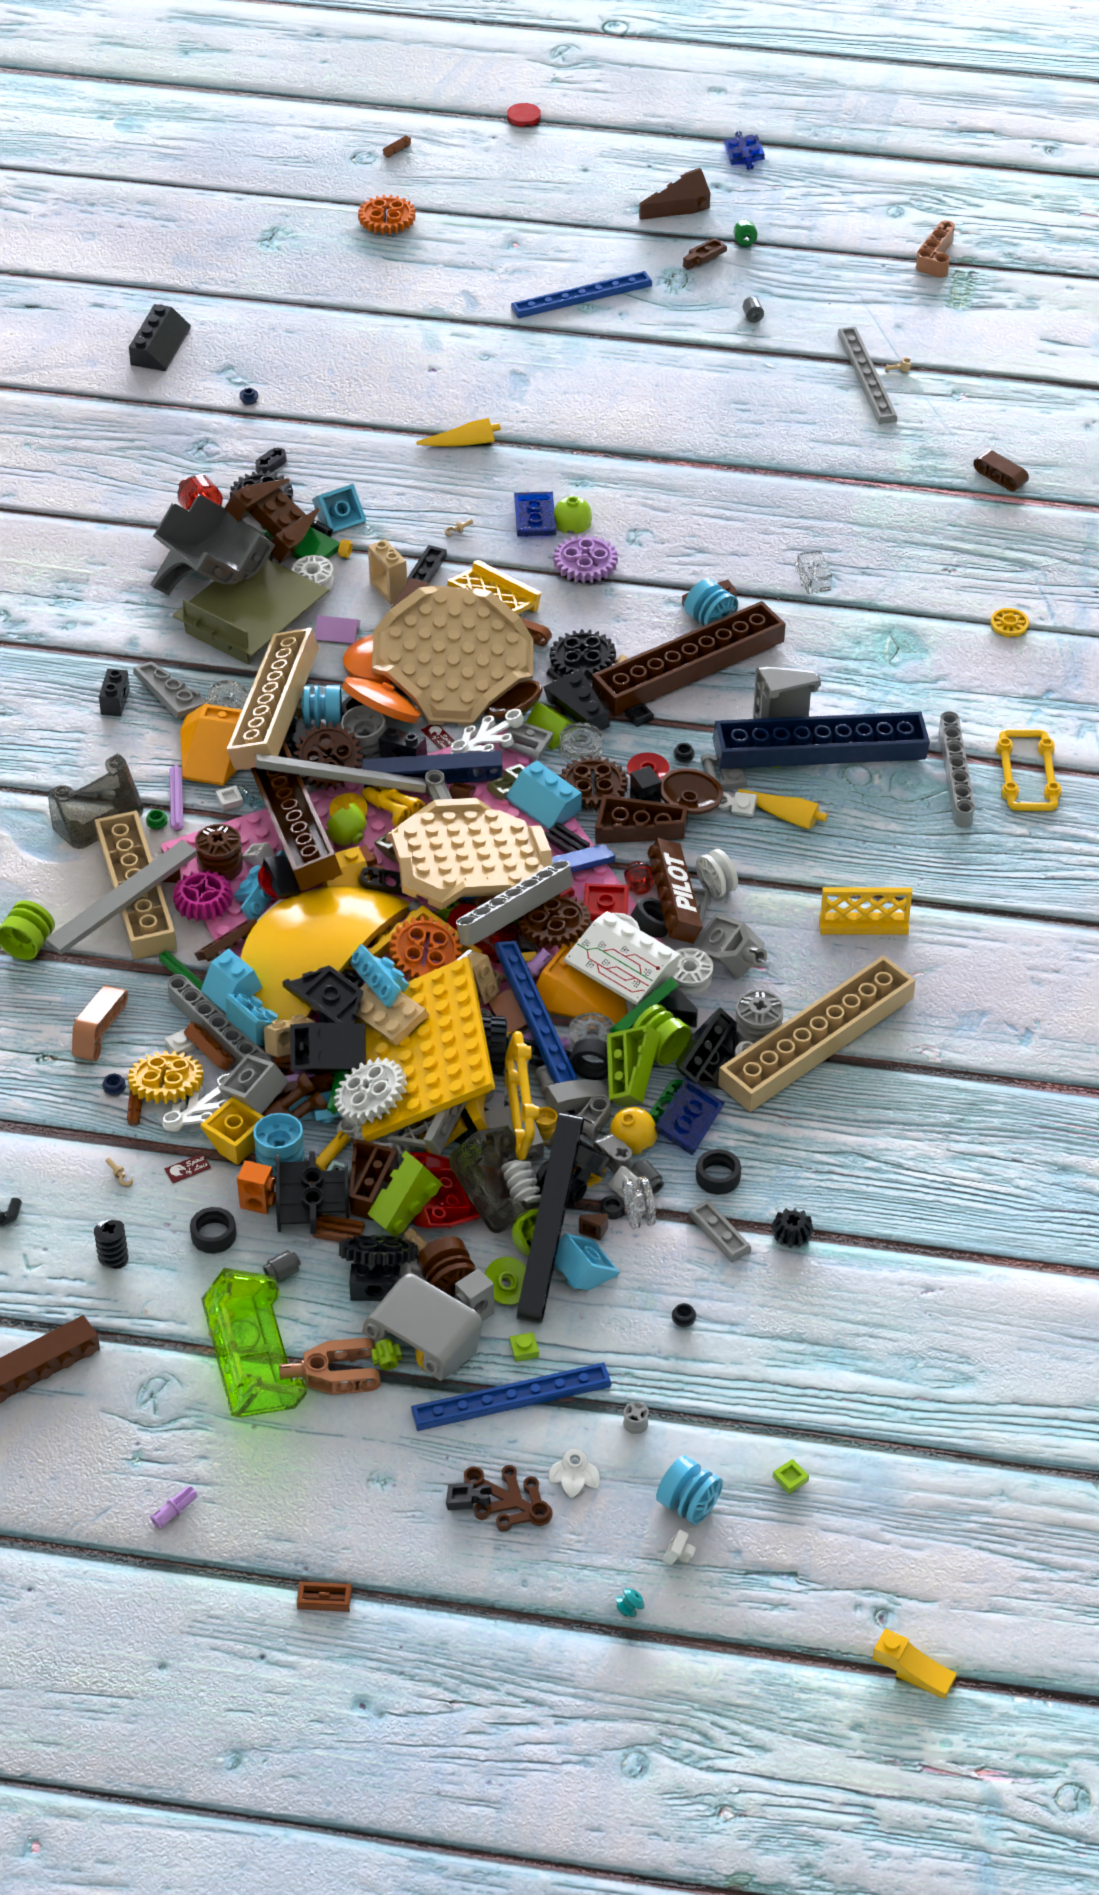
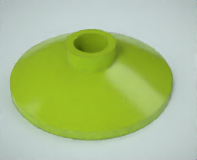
M501 1257L491 1262L486 1268L484 1274L494 1283V1300L504 1305L519 1303L526 1266L521 1261L512 1257ZM503 1279L508 1281V1287L502 1285L501 1281Z

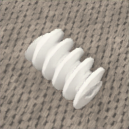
M513 1160L505 1163L501 1167V1171L504 1173V1179L507 1181V1188L510 1190V1196L513 1198L516 1212L523 1214L535 1209L538 1203H540L541 1195H536L540 1192V1187L534 1186L537 1184L536 1178H530L534 1175V1171L527 1170L531 1167V1162Z

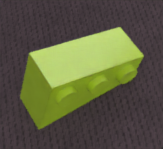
M649 1025L607 1034L609 1100L621 1107L641 1104L644 1101L661 1034Z
M406 1150L401 1156L404 1160L398 1171L394 1169L390 1175L393 1179L388 1188L381 1190L368 1212V1215L395 1237H398L400 1233L405 1231L407 1225L422 1211L426 1203L438 1193L443 1185Z

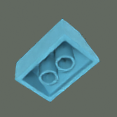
M536 760L521 770L507 793L506 799L549 831V828H555L557 822L563 824L581 812L582 792Z

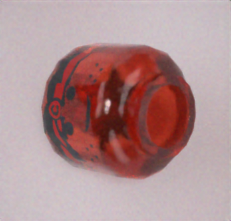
M634 861L625 869L624 878L626 885H629L630 892L636 895H643L651 890L654 885V877L651 867L647 863Z

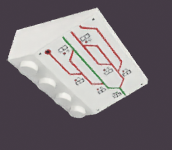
M606 911L593 921L566 955L563 962L633 1004L638 1005L665 981L675 975L680 954Z

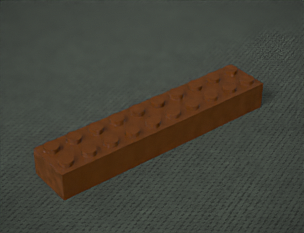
M760 601L592 674V689L600 702L614 717L624 713L626 709L640 703L645 704L783 643L786 623L763 601Z
M283 741L278 757L293 759L286 742ZM257 767L251 768L254 780L301 891L343 875L299 774L259 769Z

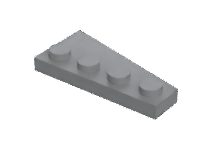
M152 661L134 667L133 674L177 719L185 717L203 704L213 705V700L208 697L204 699L196 689L190 690L185 687V682L180 679L171 678L169 672Z

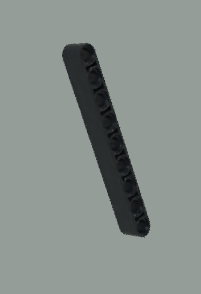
M559 1113L517 1309V1319L535 1323H542L584 1125L583 1116Z

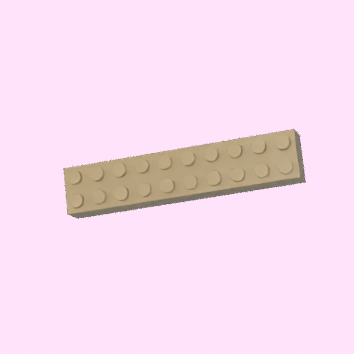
M312 628L273 634L227 747V752L235 770H249L256 767L254 761L256 753L278 756L319 650Z
M881 956L719 1067L718 1086L749 1112L753 1111L914 998L916 980L887 957Z

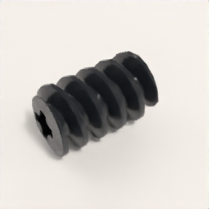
M118 1219L105 1220L98 1223L94 1228L98 1260L104 1266L121 1269L127 1264L129 1258L124 1224Z

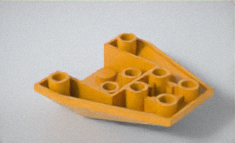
M203 704L186 715L180 729L182 779L224 786L238 771L233 767L227 747L241 715V709Z
M570 941L569 947L563 944L561 949L544 968L536 984L547 1012L614 1026L626 1016L625 998L563 962L576 943Z

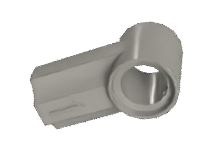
M439 770L428 771L425 775V783L427 785L425 794L432 801L452 799L444 782V774Z

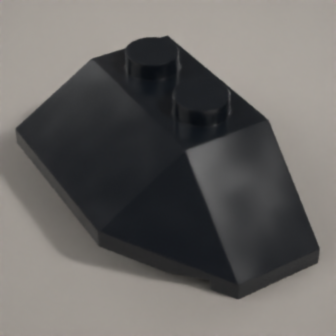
M721 1007L694 1033L675 1062L677 1070L693 1085L711 1088L719 1087V1067L735 1057V1048L738 1045L736 1034L737 1022Z

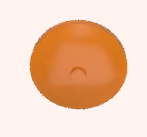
M373 634L357 640L348 647L343 656L345 672L349 677L366 679L383 684V682L393 683L387 676L372 673Z
M347 677L343 682L342 689L347 694L382 714L408 723H417L421 716V711L407 698L396 692L394 687L388 683L383 682V684L353 677Z

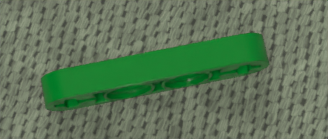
M670 977L617 1022L609 1032L614 1033L630 1029L645 1010L659 1004L679 986L677 982Z

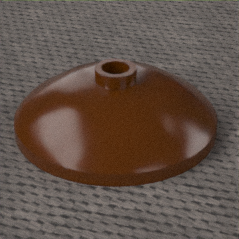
M534 680L518 683L486 709V716L491 715L496 720H506V713L512 709L521 710L524 716L539 700L543 690L541 684Z
M680 768L666 773L661 778L662 800L669 804L688 806L689 815L711 812L721 803L723 796L722 787L713 776L706 772L692 768Z

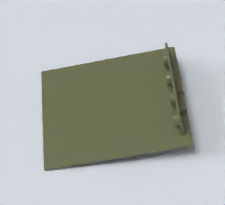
M267 559L263 567L248 580L238 581L237 584H222L213 581L189 602L183 600V607L175 612L173 617L184 622L187 634L249 665V656L252 657L271 641L273 634L283 631L329 592V589Z

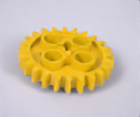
M164 1051L163 1055L155 1052L153 1057L147 1054L146 1060L139 1058V1063H133V1068H129L128 1084L133 1095L138 1094V1099L146 1097V1102L153 1099L155 1104H158L160 1100H163L164 1104H167L168 1100L177 1103V1098L186 1100L185 1095L193 1096V1091H199V1086L203 1085L202 1080H204L202 1064H199L198 1059L193 1060L192 1055L185 1057L184 1052L180 1055H177L176 1051H173L172 1054Z

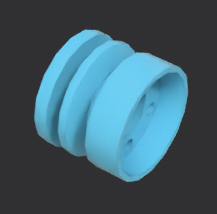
M708 578L701 580L690 590L684 602V610L686 614L700 622L702 626H705L737 612L738 600L730 592L724 590L719 584Z
M310 685L304 686L301 701L304 723L312 728V720H315L317 729L320 728L321 719L326 720L327 727L329 722H332L334 728L338 723L341 725V685H327L325 695H321L319 685H315L314 695H311Z
M274 1113L262 1117L255 1124L253 1134L256 1162L271 1166L273 1176H276V1155H280V1162L305 1161L303 1128L301 1122L296 1117L285 1113Z
M684 1455L671 1465L662 1478L656 1493V1501L671 1511L678 1509L679 1516L686 1518L691 1524L697 1525L710 1513L722 1491L723 1480L717 1475H713L707 1469L701 1472V1465Z

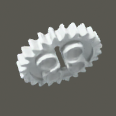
M378 1057L373 1063L369 1059L367 1065L364 1066L363 1063H360L359 1069L352 1068L353 1073L351 1075H344L346 1081L339 1082L342 1088L335 1090L338 1095L334 1097L336 1101L334 1105L342 1118H345L347 1122L352 1121L353 1124L360 1121L364 1125L367 1119L370 1123H373L374 1117H378L381 1120L384 1112L390 1114V1107L397 1108L396 1101L403 1100L400 1094L406 1093L404 1087L408 1085L405 1080L407 1076L400 1065L396 1064L394 1060L389 1061L388 1058H385L381 1061Z

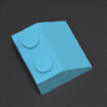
M354 484L318 495L312 499L315 509H320L317 514L318 518L323 524L332 528L333 532L367 521Z
M227 949L210 963L201 992L226 1014L227 994L238 995L240 993L246 997H251L263 987L254 969L230 949Z
M567 1233L560 1239L554 1267L567 1278L566 1282L572 1288L589 1291L618 1276L620 1273L595 1240Z

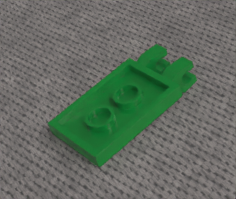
M261 525V528L265 530V531H263V533H265L266 535H268V536L274 538V537ZM309 527L292 557L298 560L305 556L317 555L329 559L338 552L340 542Z

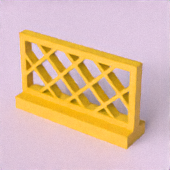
M479 560L473 562L472 569L449 579L447 585L450 587L479 588L492 591L508 607L514 608L512 610L517 615L526 610L535 612L539 607L540 591Z
M823 887L821 910L819 912L820 934L909 935L912 887ZM827 895H837L839 898L832 902L827 898ZM853 895L861 896V898H859L855 902L852 899H850V897H852ZM876 895L883 896L879 901H875L872 897ZM898 895H907L901 901L895 899ZM844 901L849 904L844 909L838 906ZM866 901L869 902L871 906L866 909L860 906ZM889 901L894 904L888 909L882 906Z

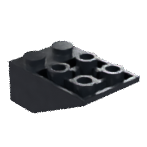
M290 1024L291 1071L298 1075L303 1072L305 1075L352 1071V1068L359 1069L360 1063H363L365 1066V1024Z

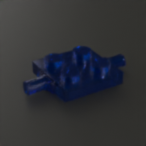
M737 131L735 133L736 138L724 140V147L731 165L746 164L747 170H752L754 168L753 162L765 160V153L758 134L743 137L742 132L739 131L738 133Z

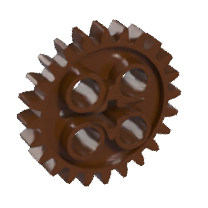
M321 722L319 729L312 725L313 732L305 730L307 737L300 736L299 739L302 744H295L296 748L300 750L294 752V757L299 758L298 760L308 761L311 756L316 755L319 757L318 763L340 766L336 762L338 761L345 764L344 767L362 768L361 764L357 762L363 760V755L359 754L363 752L362 747H356L360 744V740H353L355 733L348 734L349 729L347 726L341 730L340 723L335 728L332 722H329L328 727H325L323 722ZM325 738L331 740L329 745L323 746L320 744L321 740ZM313 746H316V747H318L321 751H319V750H317V749H313L312 747H313ZM342 749L349 751L348 755L344 757L339 756L338 752ZM332 753L333 759L331 757L325 759L324 754L330 755ZM302 775L303 780L309 778L308 784L310 786L316 782L317 789L324 785L327 791L329 785H332L334 790H336L338 783L345 787L344 781Z
M589 756V760L581 757V762L574 759L573 765L567 764L566 769H562V774H559V777L582 792L581 807L586 806V811L590 807L597 811L601 805L603 794L625 797V792H627L628 777H626V772L622 771V766L616 767L615 761L609 763V758L601 761L600 756L596 760H593L592 756ZM591 771L594 772L596 795L592 794Z
M560 894L518 918L521 936H525L526 941L532 940V945L540 943V948L549 945V949H552L554 945L561 949L562 944L569 947L570 941L577 943L578 938H581L591 925L590 911H588V906H584L582 900L577 902L576 896L569 899V894H566L564 897H560Z

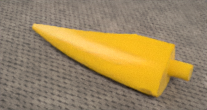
M489 418L471 421L449 431L418 440L416 444L450 447L495 442L493 432L501 430L500 423L491 424Z
M738 789V792L756 794V805L799 827L810 830L817 820L827 821L828 814L819 811L818 803L797 797H784Z

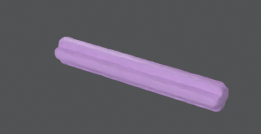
M174 765V767L169 769L170 826L174 831H178L183 828L182 769L178 765Z

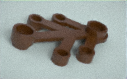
M507 1465L502 1469V1480L507 1483L509 1492L485 1480L484 1472L481 1468L473 1466L465 1470L464 1483H474L475 1488L489 1484L492 1488V1496L500 1499V1501L491 1502V1505L482 1506L477 1503L474 1508V1514L477 1519L486 1520L491 1513L515 1508L523 1511L513 1515L500 1514L496 1519V1526L502 1532L509 1531L512 1525L531 1522L536 1526H544L551 1521L553 1516L552 1508L546 1502L541 1501L539 1481L536 1477L529 1476L523 1482V1489L529 1494L530 1503L522 1499L517 1482V1469L514 1466ZM511 1472L513 1475L507 1476L506 1473ZM528 1484H534L535 1486H534V1487H528L527 1485H528ZM481 1509L486 1510V1512L480 1513L478 1511ZM507 1521L508 1523L503 1525L500 1522Z

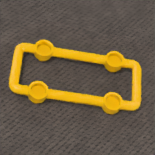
M1004 729L999 733V740L996 743L995 751L1002 758L1005 784L1002 786L1001 796L1007 800L1008 807L1014 811H1053L1058 807V799L1061 797L1062 789L1060 784L1055 782L1052 761L1055 743L1049 738L1048 733L1042 729ZM1007 737L1041 738L1037 751L1044 758L1047 779L1044 797L1050 800V803L1016 802L1015 799L1018 798L1019 787L1013 782L1010 763L1013 743Z
M515 1031L505 1056V1086L508 1088L513 1127L512 1145L515 1148L517 1159L524 1161L527 1158L535 1136L534 1120L539 1118V1107L534 1106L531 1102L526 1060L531 1059V1046L524 1044L522 1032ZM514 1060L517 1062L518 1072L515 1070ZM517 1086H520V1090H521V1099H522L521 1115H520V1107H519V1099H518ZM521 1118L522 1122L525 1123V1131L522 1129Z

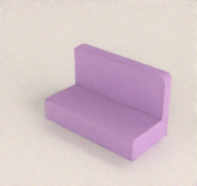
M317 615L315 638L316 640L353 644L356 642L357 629H360L361 621L358 619Z

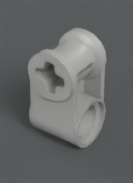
M605 1095L593 1096L582 1111L577 1114L584 1117L582 1132L589 1135L591 1140H595L603 1127L610 1120V1100Z
M610 1133L593 1142V1148L609 1158L607 1166L614 1174H616L621 1166H625L631 1171L632 1163L630 1159L632 1157V1150L622 1140Z

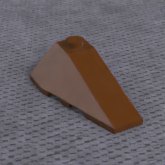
M697 168L685 172L680 176L681 179L675 183L670 182L667 184L666 189L660 193L655 192L640 202L639 218L643 220L691 214L710 208L711 193L702 169Z

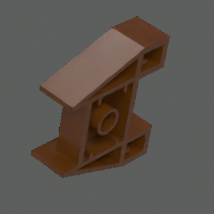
M288 478L246 485L232 494L224 508L238 522L249 515L255 518L274 537L271 542L275 544V547L270 554L279 563H282L294 554L320 510L316 508L306 515L283 492L290 481Z

